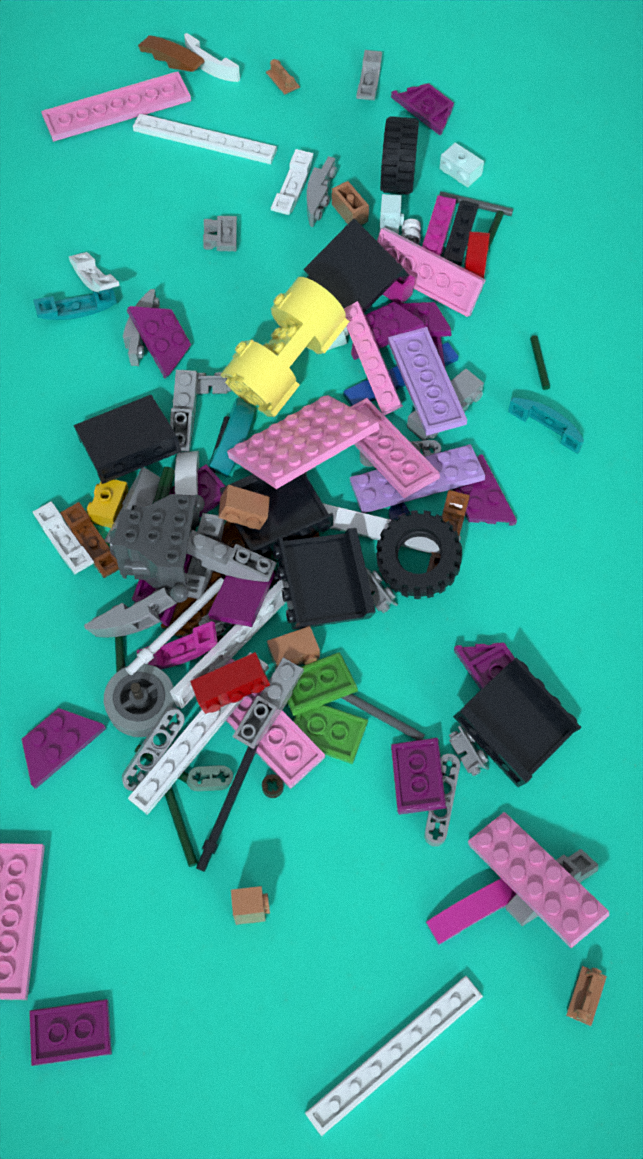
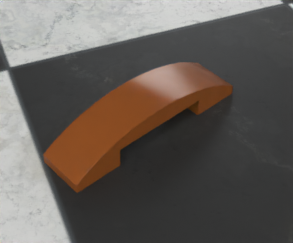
M449 490L442 517L444 522L449 521L453 525V530L457 531L460 536L470 495ZM432 552L427 572L433 570L438 565L440 554Z
M80 502L60 512L73 535L92 558L93 565L102 577L106 578L118 571L117 559L110 553V548L91 522L89 515Z

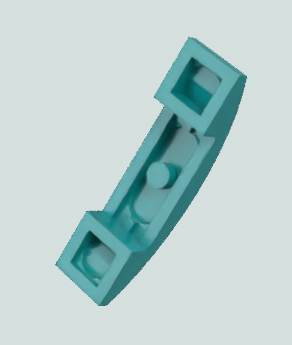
M113 288L99 292L93 291L92 295L54 301L53 296L33 300L37 317L49 320L81 318L104 311L117 303Z
M239 398L235 399L229 414L230 419L220 444L213 454L209 468L226 477L229 475L235 462L229 458L227 451L236 444L245 441L253 420L255 407Z
M523 398L511 399L508 409L510 414L524 422L531 417L561 435L560 444L577 454L580 452L584 439L567 418L554 409L536 401Z

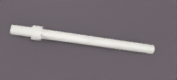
M219 578L202 595L201 599H197L147 649L143 648L137 654V658L126 668V671L133 675L143 664H148L154 658L153 655L219 592L224 579Z

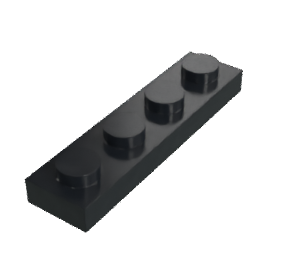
M460 201L443 256V258L460 267L466 252L469 232L472 231L479 204Z

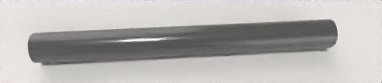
M442 191L439 196L456 199L458 204L460 201L479 204V209L495 213L501 210L507 216H512L514 210Z
M354 694L342 697L345 701L413 739L423 740L424 733Z

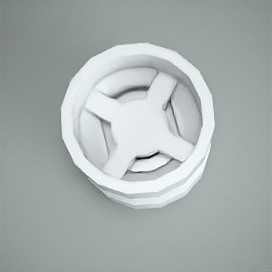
M416 219L403 221L402 237L419 244L420 222Z

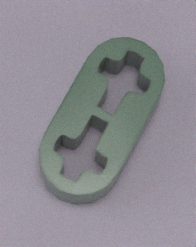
M222 765L195 767L188 774L187 785L193 791L224 790L231 784L233 773L230 768ZM219 773H222L223 777H227L224 782L217 778ZM196 774L199 775V778L203 779L201 784H198L197 780H193Z

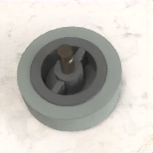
M143 664L133 675H130L126 671L127 667L118 671L106 686L104 692L105 710L112 724L120 732L133 737H146L166 709L170 707L176 708L170 693L173 685L169 677L155 666ZM169 715L167 717L169 721H171L173 716Z

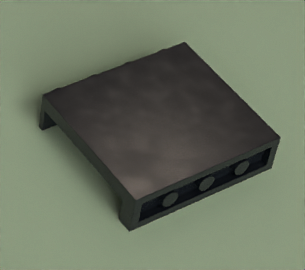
M354 218L303 269L308 274L306 278L313 280L330 292L343 309L358 301L363 312L399 277L405 281L410 276Z
M152 395L74 425L80 443L82 442L93 463L101 484L181 452L177 435Z
M305 473L278 489L254 474L229 484L269 497L268 518L260 530L234 523L248 550L268 558L273 553V546L279 537H282L283 541L306 539L318 532H325L333 526V513L328 514ZM227 486L220 488V495L223 494Z
M349 528L345 534L290 541H283L282 537L278 538L273 546V555L275 559H278L279 567L277 568L279 580L283 582L282 598L284 602L287 601L288 610H286V618L288 623H291L292 630L303 629L308 626L317 627L370 619L376 611L357 528Z
M517 657L508 663L453 716L517 787L528 783L536 770L574 732L582 728L577 723V719L561 706L559 699L551 695L545 689L543 682L535 678L529 671L528 666L524 662L519 661Z

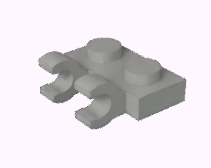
M217 216V220L204 219V249L210 250L217 246V251H236L237 216Z

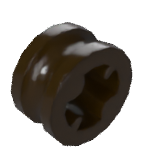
M271 774L263 779L262 790L266 797L277 798L282 794L283 781L279 776ZM273 781L277 782L278 789L276 791L272 789V792L268 791V783L271 782L273 784Z

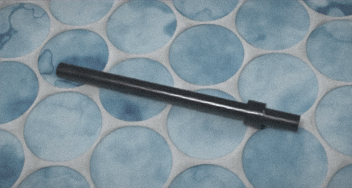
M259 743L254 749L249 746L247 747L211 834L202 846L203 852L196 866V869L205 872L212 854L215 855L219 846L217 842Z

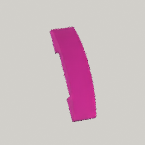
M211 621L193 628L192 634L164 644L153 655L154 658L148 665L162 670L183 664L205 654L217 644L215 622Z
M499 879L428 920L426 924L438 945L469 926L499 909L505 908L516 893L502 879Z

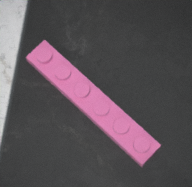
M357 301L344 308L346 319L349 321L346 327L381 412L385 416L403 407L362 307Z

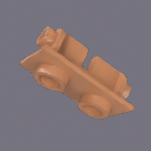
M273 59L270 62L271 69L266 71V74L284 95L300 88L294 77L289 75L279 60Z
M582 966L566 1016L586 1025H592L607 977L601 974V970L597 968L588 969Z

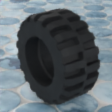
M394 116L386 118L380 190L384 193L410 194L413 192L419 121L416 118Z
M415 510L411 511V515L406 516L405 513L398 515L399 519L396 521L392 519L388 523V528L382 530L381 538L376 546L377 563L384 581L390 585L392 590L395 592L399 591L402 596L407 598L408 596H414V599H421L423 596L431 598L434 597L435 593L439 592L441 594L446 591V587L448 585L451 586L455 581L456 575L459 574L462 561V545L457 531L453 530V525L449 521L444 522L442 516L438 514L432 516L430 511L425 510L424 514H418V511ZM414 537H426L434 541L440 549L438 565L433 570L422 574H415L405 570L398 559L399 549L404 542Z

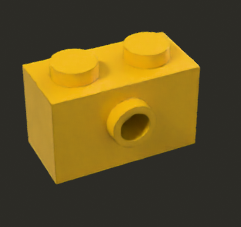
M114 479L104 484L100 482V484L95 486L94 499L92 502H89L87 507V514L93 524L108 528L112 527L129 492L127 482Z

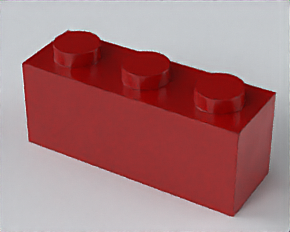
M256 652L190 681L198 704L205 714L216 712L229 703L239 702L243 697L252 693H259L265 687L270 686Z

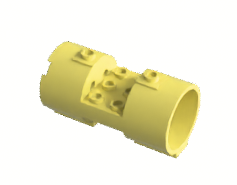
M298 277L286 293H280L273 300L274 305L271 308V313L280 327L271 334L272 339L270 342L261 345L253 340L241 341L235 348L236 353L232 356L233 359L221 373V377L227 378L226 385L237 396L248 404L258 405V410L267 417H275L300 386L289 367L304 348L307 347L316 354L325 353L349 323L346 319V313L338 300L321 285L305 277Z

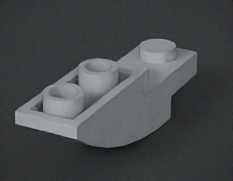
M328 156L322 169L314 167L310 175L307 187V216L311 227H314L316 221L321 219L323 208L327 207L330 201L328 189L331 179H334L337 173L335 158Z
M150 289L136 306L159 308L160 299L156 298L155 289ZM129 316L123 339L125 348L129 349L128 355L131 366H139L140 358L144 357V346H142L144 341Z
M176 370L170 426L177 435L181 451H190L197 400V371Z
M145 467L141 468L122 503V509L135 510L136 507L151 505L155 498L160 477ZM120 513L118 514L110 531L117 528ZM109 531L108 535L106 536V538H105V540H104V541H106V542L109 543V544H110V536H109V535H110V531Z
M193 530L189 536L186 553L202 560L201 566L236 578L269 582L277 562L235 544L234 548H231Z
M166 588L154 591L147 598L134 603L131 607H127L123 603L116 605L106 613L93 618L84 627L96 637L107 638L133 634L161 622L158 614L177 604V602L172 600L170 592Z
M283 658L269 680L270 686L265 687L261 695L256 697L232 737L254 749L293 694L292 690L303 674L304 669Z
M582 849L568 858L562 855L556 860L579 883L598 871L599 865ZM517 894L506 905V910L521 926H524L538 916Z

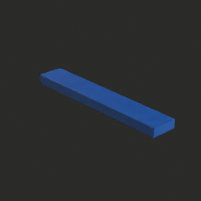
M448 342L442 344L445 366L458 361L459 356ZM398 366L389 369L388 372L396 390L405 386ZM369 380L343 391V395L350 406L366 398L370 402L376 400Z

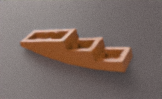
M149 35L138 45L141 52L152 53L155 60L166 61L169 68L194 72L205 62L202 57L189 49L163 38Z

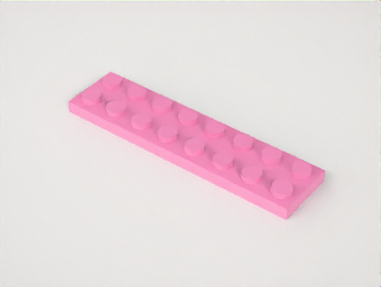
M174 72L43 110L41 113L54 142L138 117L139 114L146 115L190 102L191 96L179 72Z

